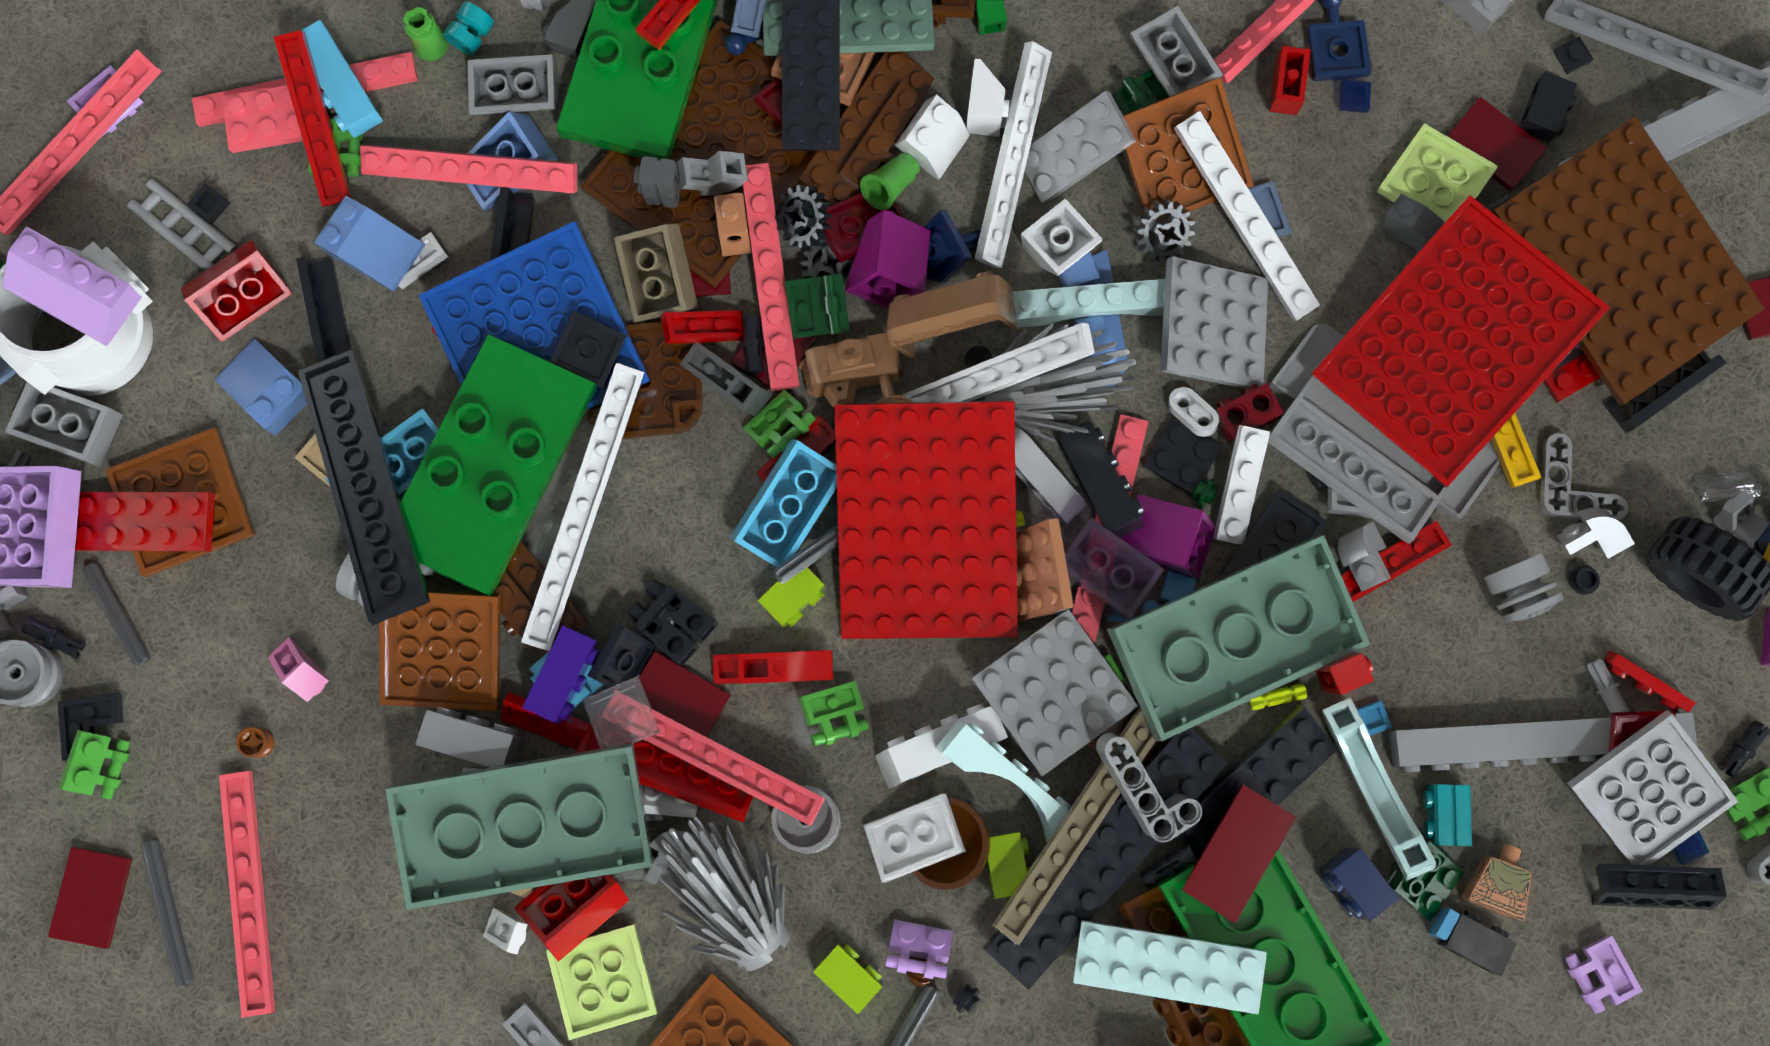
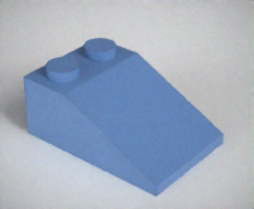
M511 111L468 152L482 155L558 160L531 117ZM467 184L483 210H488L498 204L500 187ZM510 188V190L514 194L520 188Z
M345 196L314 242L329 256L393 292L425 247V244L348 196Z
M255 338L214 379L244 411L265 430L275 436L307 405L301 380Z

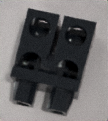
M653 580L645 592L655 602L647 609L636 601L627 613L636 622L635 626L679 666L683 667L699 647L676 628L677 625L702 644L718 623L670 585L666 587L664 584Z

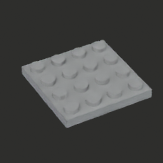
M1171 257L1166 259L1160 372L1244 389L1256 383L1258 387L1264 385L1268 280L1264 277L1182 258Z
M1069 609L1062 612L971 678L1040 776H1044L1138 707Z
M1668 710L1567 783L1631 865L1650 866L1739 802L1673 714Z

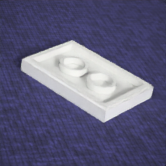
M940 794L863 825L882 883L965 852L946 794Z

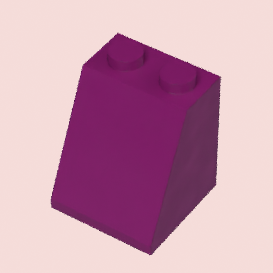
M883 210L870 218L865 226L845 285V291L886 309H889V304L894 301L896 296L903 294L914 296L924 292L931 230L920 226L916 222L897 216L892 211Z
M1138 494L1136 499H1138L1145 515L1141 516L1144 526L1120 538L1119 549L1126 556L1197 579L1196 581L1199 582L1213 541L1215 530L1213 522L1202 510Z

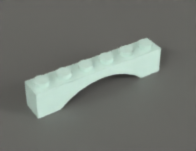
M1165 279L1012 292L1019 327L1042 326L1052 322L1098 315L1132 314L1161 316L1164 314Z
M1351 697L1323 709V719L1406 881L1435 869L1436 861L1389 779Z
M958 720L937 745L936 749L965 772L995 774L1016 784L1028 796L1037 810L1043 826L1045 841L1048 842L1072 806L1059 796L1056 799L1052 798L1047 793L1050 788L1037 777L1032 781L1025 774L1028 769L1016 759L1010 762L1003 755L1006 753V750L994 740L990 743L985 741L981 737L984 732L971 721L965 724Z

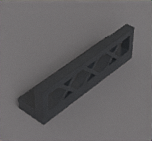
M500 187L490 261L529 243L535 204L533 197L514 196L510 188Z
M306 257L296 258L316 362L318 363L351 350L335 264L332 259L311 263Z
M1703 350L1697 355L1703 363L1697 369L1684 367L1685 363L1676 369L1678 371L1676 384L1662 383V378L1652 385L1656 387L1655 399L1652 401L1640 399V394L1631 399L1629 402L1634 403L1633 414L1627 419L1615 407L1618 404L1615 399L1606 404L1605 408L1623 431L1628 433L1724 366L1726 361L1720 354L1710 359ZM1684 372H1689V373H1690V374H1688L1687 376H1685V377L1683 378ZM1667 388V390L1661 394V389ZM1639 404H1645L1644 407L1639 409Z
M1599 864L1596 867L1599 889L1592 895V904L1600 906L1713 910L1727 898L1721 868Z

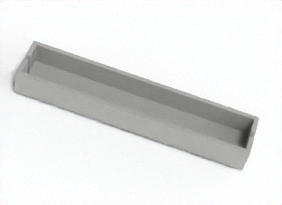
M1770 61L1756 69L1770 74ZM1715 87L1706 93V97L1700 99L1696 96L1682 104L1683 108L1675 112L1674 108H1671L1657 117V121L1650 123L1649 120H1646L1641 124L1666 162L1770 112V91L1762 103L1759 104ZM1570 157V158L1564 160V161L1561 162L1558 166L1562 165L1563 163H1565L1566 161H1568V160L1571 159L1572 157Z

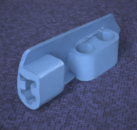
M1104 250L1093 256L1091 252L1085 254L1059 275L1062 287L1085 286L1089 283L1090 285L1113 283L1108 252ZM1119 314L1081 317L1073 320V326L1079 323L1089 324L1091 334L1104 330L1102 335L1095 337L1092 341L1097 344L1096 346L1117 341L1116 347L1087 357L1125 349ZM1127 355L1104 362L1103 365L1127 360Z

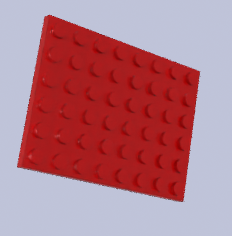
M1469 195L1311 375L1447 488L1610 307Z
M1015 401L835 404L841 639L1018 637Z

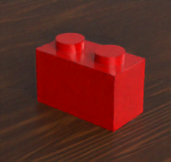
M1282 46L1275 59L1269 112L1297 116L1305 99L1310 49Z
M1353 652L1314 670L1324 692L1338 695L1346 694L1374 681L1371 674L1373 666L1369 658L1358 652Z

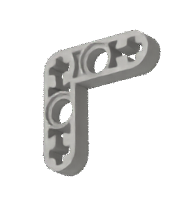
M1554 433L1544 440L1542 445L1540 506L1546 515L1580 519L1577 513L1579 511L1577 501L1580 498L1586 499L1590 503L1591 508L1607 506L1614 502V506L1619 507V512L1613 515L1617 520H1621L1627 515L1628 503L1619 495L1571 491L1572 442L1570 438L1562 433ZM1556 440L1564 448L1558 452V460L1563 459L1564 462H1550V459L1556 458V449L1551 448V444L1556 442ZM1553 467L1558 468L1562 472L1563 478L1559 483L1553 482L1549 477V470ZM1549 487L1553 489L1563 488V491L1556 492V500L1562 504L1556 510H1554V505L1549 504V500L1555 496V490L1549 491ZM1603 509L1612 514L1611 510Z

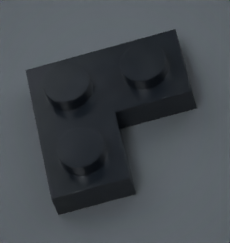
M120 693L57 702L62 761L68 760L77 729L95 733L94 727L124 723L122 696Z

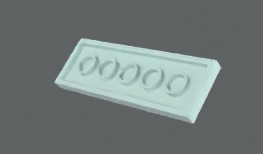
M1082 920L1073 983L1259 1014L1267 952L1261 949Z

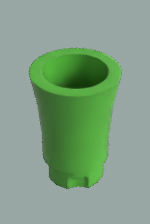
M415 7L413 10L405 13L403 18L404 28L410 38L414 53L419 58L427 61L441 58L447 52L449 42L443 37L444 30L436 23L434 17L421 7Z
M901 153L876 171L864 176L860 183V189L865 200L878 210L889 209L904 189L914 181L916 174L920 172L918 161L913 159L911 154Z

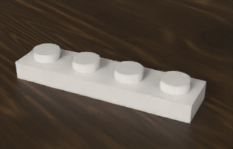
M1239 425L1213 539L1240 545L1245 540L1270 431Z

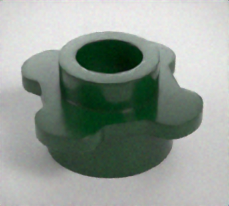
M1202 479L1194 491L1192 500L1198 502L1201 509L1204 508L1206 503L1210 505L1216 497L1218 489L1215 488L1214 479H1210L1209 482Z

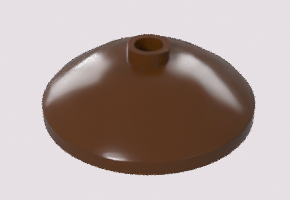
M948 798L965 852L912 872L921 882L937 889H956L973 881L983 870L990 851L989 831L983 817L970 804L954 798Z

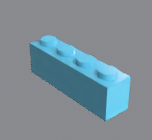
M318 20L304 28L302 31L305 32L318 81L324 91L322 92L324 102L329 109L334 107L338 115L333 118L342 132L348 130L356 138L382 123L381 116L322 21Z

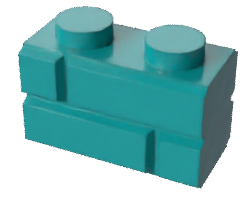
M1427 785V791L1423 792V806L1425 809H1428V821H1425L1423 825L1425 839H1429L1434 845L1472 846L1470 785Z

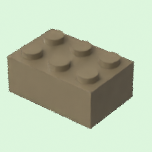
M665 224L614 237L634 323L659 318L665 312H685L699 308L679 224Z

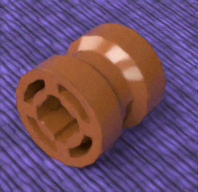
M246 728L239 733L236 739L238 751L246 757L263 758L268 756L275 745L272 733L262 728Z

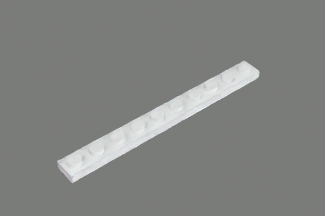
M619 363L615 365L521 643L547 651L551 650L644 375L642 371Z

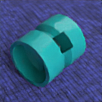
M464 1L455 14L457 20H452L443 32V37L455 48L473 56L482 44L480 37H486L495 22L481 8Z

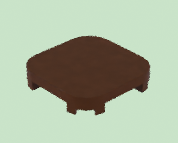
M661 322L625 325L651 381L639 386L622 439L674 435L689 431L698 423L703 412L702 380L680 365L694 343L666 344ZM602 404L586 410L589 421L593 426L596 424Z

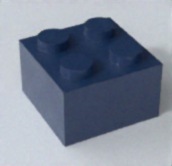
M1345 848L1319 868L1323 875L1320 878L1321 882L1331 893L1335 891L1342 899L1339 905L1349 917L1354 915L1357 919L1372 921L1399 900V897L1360 848Z

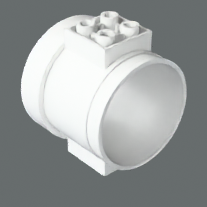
M93 241L84 250L79 251L75 248L61 245L130 284L142 297L108 346L84 335L75 343L61 349L34 351L32 347L33 332L43 310L3 288L5 264L0 269V356L20 377L44 395L52 388H56L76 396H96L118 389L141 370L150 354L153 343L152 322L146 309L153 301L145 294L149 288L107 246L101 249Z

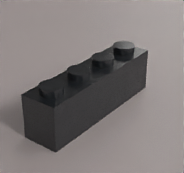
M1088 420L1078 425L1079 427L1086 428L1089 431L1088 433L1074 431L1075 433L1064 432L1058 435V438L1111 541L1114 542L1143 527L1141 516L1145 515L1138 499L1131 500L1128 492L1132 489L1125 475L1119 477L1115 468L1119 464L1112 451L1106 453L1102 446L1106 440L1100 428L1096 427L1093 429Z

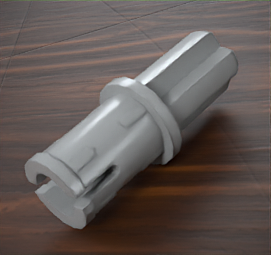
M1596 659L1588 663L1586 668L1598 689L1596 694L1601 695L1610 714L1612 712L1630 711L1617 688L1619 683L1614 682L1604 661Z

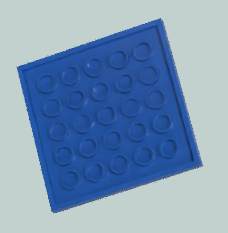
M576 221L418 295L461 385L488 334L550 362L573 310L627 334L628 337L616 363L644 372L640 385L651 381ZM613 371L605 388L596 386L597 390L587 410L603 403Z

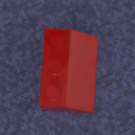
M250 240L181 287L186 303L221 342L293 294L272 263L253 240Z
M608 874L540 886L513 909L559 962L630 900L617 881Z

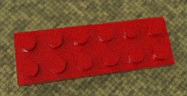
M80 492L75 551L211 552L215 493Z
M599 709L576 753L634 743L640 784L739 822H744L753 802V796L603 719L602 715L605 710Z

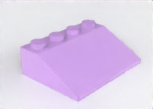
M59 466L0 467V586L72 588L81 471Z

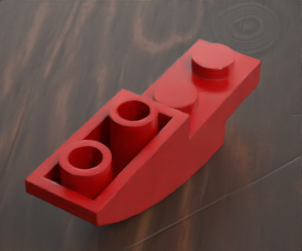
M833 650L713 655L714 684L833 680Z

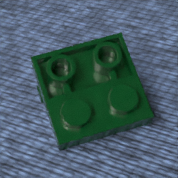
M1152 69L1134 80L1131 76L1127 77L1122 81L1123 87L1112 94L1113 99L1123 114L1169 97Z
M842 274L785 281L793 339L850 331Z
M1424 839L1436 861L1435 869L1406 881L1395 860L1391 866L1393 870L1386 878V882L1419 915L1431 921L1464 872L1434 844Z

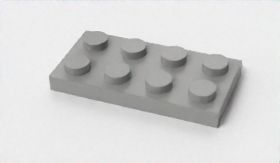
M1104 91L1030 145L1025 173L1041 203L1051 201L1136 142L1111 93Z

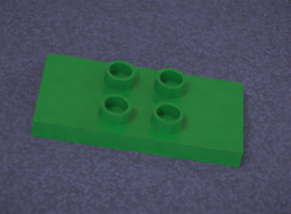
M596 0L556 127L559 136L638 158H643L644 156L654 157L658 161L661 158L670 159L718 0H700L660 50L636 33V28L659 0Z
M488 334L401 500L419 565L482 594L491 596L494 593L597 390L594 382Z
M1279 849L1236 923H1233L1181 891L1196 862L1178 871L1174 876H1170L1156 884L1186 937L1266 950L1267 955L1259 1014L1228 1009L1248 1046H1387L1391 1044L1387 1034Z

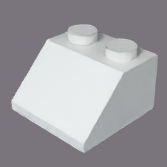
M981 59L974 60L967 130L971 134L999 137L1000 128H1005L1010 100H1004L1005 88Z
M935 95L924 102L895 146L902 152L911 154L913 159L917 160L923 169L939 180L970 134L959 113L938 95Z
M1066 199L1021 233L1024 250L1041 268L1056 276H1059L1102 242L1099 234Z

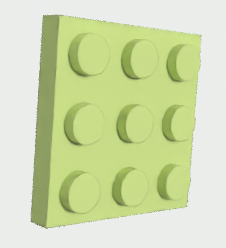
M1424 123L1382 182L1377 193L1392 202H1395L1400 194H1403L1427 206L1446 222L1469 195L1474 199L1478 197L1498 166Z
M635 924L586 938L559 962L546 950L569 1040L659 1013Z

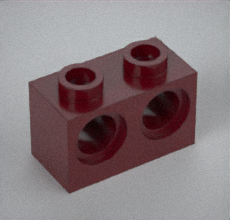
M1257 383L1241 391L1243 396L1235 400L1230 396L1216 404L1218 407L1216 412L1219 415L1218 427L1228 444L1236 440L1239 425L1260 429L1279 419L1284 414L1268 383L1258 387ZM1255 399L1262 401L1265 405V411L1256 410L1253 407L1252 401ZM1227 413H1236L1240 418V423H1231L1227 418Z

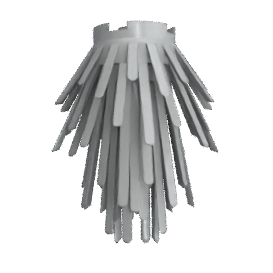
M1053 322L1027 344L1046 336L1048 331L1053 328ZM1068 324L1063 325L1061 328H1059L1052 334L1067 329ZM1027 327L1003 354L1024 345L1025 339L1023 337L1027 333ZM1104 330L1092 333V341L1095 337L1102 335ZM1117 341L1096 346L1097 344L1093 342L1094 352L1097 353L1116 347ZM1128 348L1082 358L985 395V400L1015 401V426L1034 436L1038 435L1056 442L1054 436L1039 431V429L1047 430L1049 428L1065 433H1075L1074 431L1088 433L1089 431L1084 427L1045 419H1078L1076 415L1052 412L1119 409L1116 405H1105L1108 403L1105 397L1091 399L1088 397L1115 394V392L1134 389L1135 387L1132 385H1109L1135 380L1136 378L1133 376L1122 378L1123 375L1120 372L1127 370L1129 366L1135 365L1136 360L1131 358L1103 365L1104 362L1129 355L1130 351Z
M694 817L696 826L691 820H688V826L694 834L684 832L683 838H681L674 828H670L669 834L682 853L680 854L671 842H667L666 839H662L661 844L669 853V855H665L670 862H667V864L681 880L678 881L663 865L657 864V868L675 886L666 879H661L660 881L692 910L682 904L679 905V909L705 927L701 929L668 910L662 911V913L678 922L679 924L675 925V927L684 933L718 947L714 948L699 943L690 947L689 950L735 961L740 968L745 967L747 971L756 970L771 962L773 959L770 955L780 945L783 949L786 947L790 939V931L784 924L785 881L779 887L778 866L775 864L772 868V883L768 850L764 853L762 860L764 877L755 840L753 838L750 839L751 851L763 895L762 899L746 860L741 855L728 825L725 831L727 833V842L731 848L730 852L713 822H709V827L712 831L710 836L697 817Z

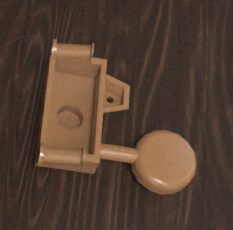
M885 333L857 339H846L842 342L811 348L805 352L806 359L799 362V368L804 374L808 395L815 398L825 396L833 408H835V404H853L856 389L875 385L881 386L883 398L876 403H914L908 397L894 394L892 382L899 380V377L903 375L898 350L889 345L887 334Z

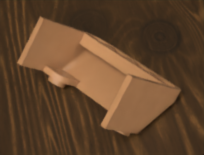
M992 271L977 274L975 279L914 296L909 294L896 296L894 301L889 304L886 332L888 343L896 350L913 358L916 357L914 342L988 322L1001 320L1013 331L1019 330L1011 286L999 275H994Z

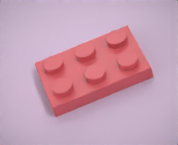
M287 85L222 96L228 149L232 153L303 141Z

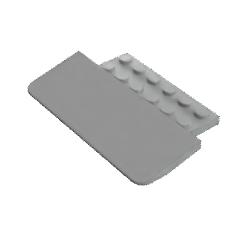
M1327 324L1314 325L1269 384L1270 388L1292 404L1271 431L1268 443L1407 544L1414 541L1435 507L1454 521L1458 522L1461 520L1500 464L1492 442L1489 441L1446 488L1311 375L1344 337Z

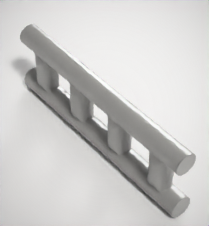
M154 178L150 179L146 184V187L152 193L143 203L140 204L133 199L127 205L129 210L204 271L215 265L213 262L224 250L231 254L238 248L237 245ZM161 200L173 208L162 221L151 213ZM182 216L194 225L183 238L171 229ZM203 233L215 242L204 255L192 246Z

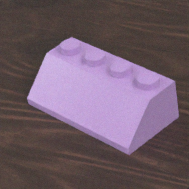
M27 226L8 250L3 288L105 346H108L142 298L130 284Z

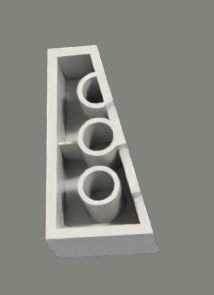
M983 703L967 709L968 715L958 719L957 714L941 720V727L932 730L931 726L928 725L914 731L916 737L905 741L904 736L887 742L889 748L875 757L888 789L951 763L952 761L937 750L936 747L958 720L965 724L971 721L984 732L981 737L988 743L992 740L997 743L1008 738L1001 720L992 707L984 708Z

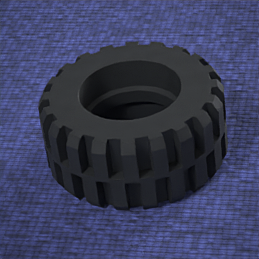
M1684 516L1671 520L1647 552V565L1650 571L1656 575L1660 582L1666 584L1667 588L1679 594L1687 602L1695 604L1696 607L1727 620L1741 621L1750 618L1770 592V563L1767 559H1763L1756 549H1752L1742 539H1738L1729 531H1724L1718 528L1717 525L1706 523L1702 519H1692L1691 517Z

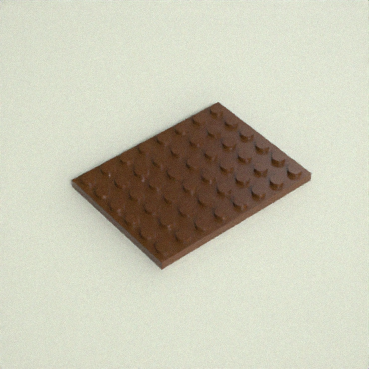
M719 20L708 33L670 160L675 161L678 169L677 162L682 157L708 160L718 151L744 153L745 165L769 163L775 212L777 213L779 209L776 205L783 204L781 195L789 194V187L800 185L796 180L816 151H783L782 127L754 102V96L776 79V77L771 76V70L776 59L772 56H765L764 51L754 43L747 44L746 50L741 55L735 56L728 53L725 48V39L729 34L735 32H731L732 27ZM840 106V115H841L842 112L844 111V108H842V107ZM610 150L580 186L581 190L636 231L665 224H679L690 271L715 289L743 255L722 256L714 196L718 195L702 196L700 190L681 189L679 206L676 208L664 207L662 203L659 206L648 205L643 195L638 194V184L634 183L635 167L640 166L642 158ZM741 185L733 191L719 195L743 193V186ZM735 235V236H730V237H728L727 239H729V240H737V239H739V238H741V237Z
M1636 116L1630 118L1491 211L1610 307L1580 340L1578 345L1619 405L1626 404L1765 309Z

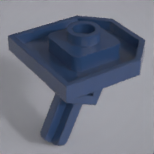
M940 210L924 226V228L931 230L926 279L947 282L972 257L969 250L977 248L981 230L961 235L947 210Z

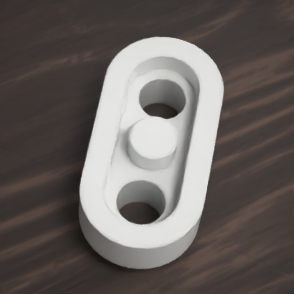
M1180 387L1172 391L1168 402L1169 410L1194 434L1202 437L1210 436L1217 430L1219 423L1218 413L1197 393L1187 387ZM1185 402L1188 406L1182 408L1178 403ZM1205 421L1208 423V425L1201 426L1199 422Z

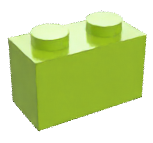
M807 567L784 584L777 581L758 602L783 628L788 624L793 627L804 616L801 611L808 604L813 607L825 596L822 592L825 589V585Z
M1020 832L990 837V851L987 864L993 898L995 899L1012 896L1031 868H1026L1024 856L1029 855V848L1026 837L1021 838Z
M838 943L814 969L813 973L853 1011L859 1014L883 987V984L879 981L882 975L870 964L865 968L857 960L860 955L848 943L844 947Z

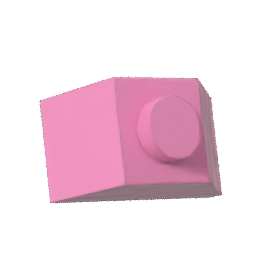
M290 637L268 656L281 682L307 702L313 696L321 693L325 684L329 681L323 670Z

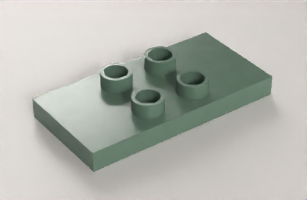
M1324 535L1312 537L1107 629L1153 739L1156 741L1166 740L1370 645Z
M634 743L390 784L385 789L406 910L648 868L653 865Z

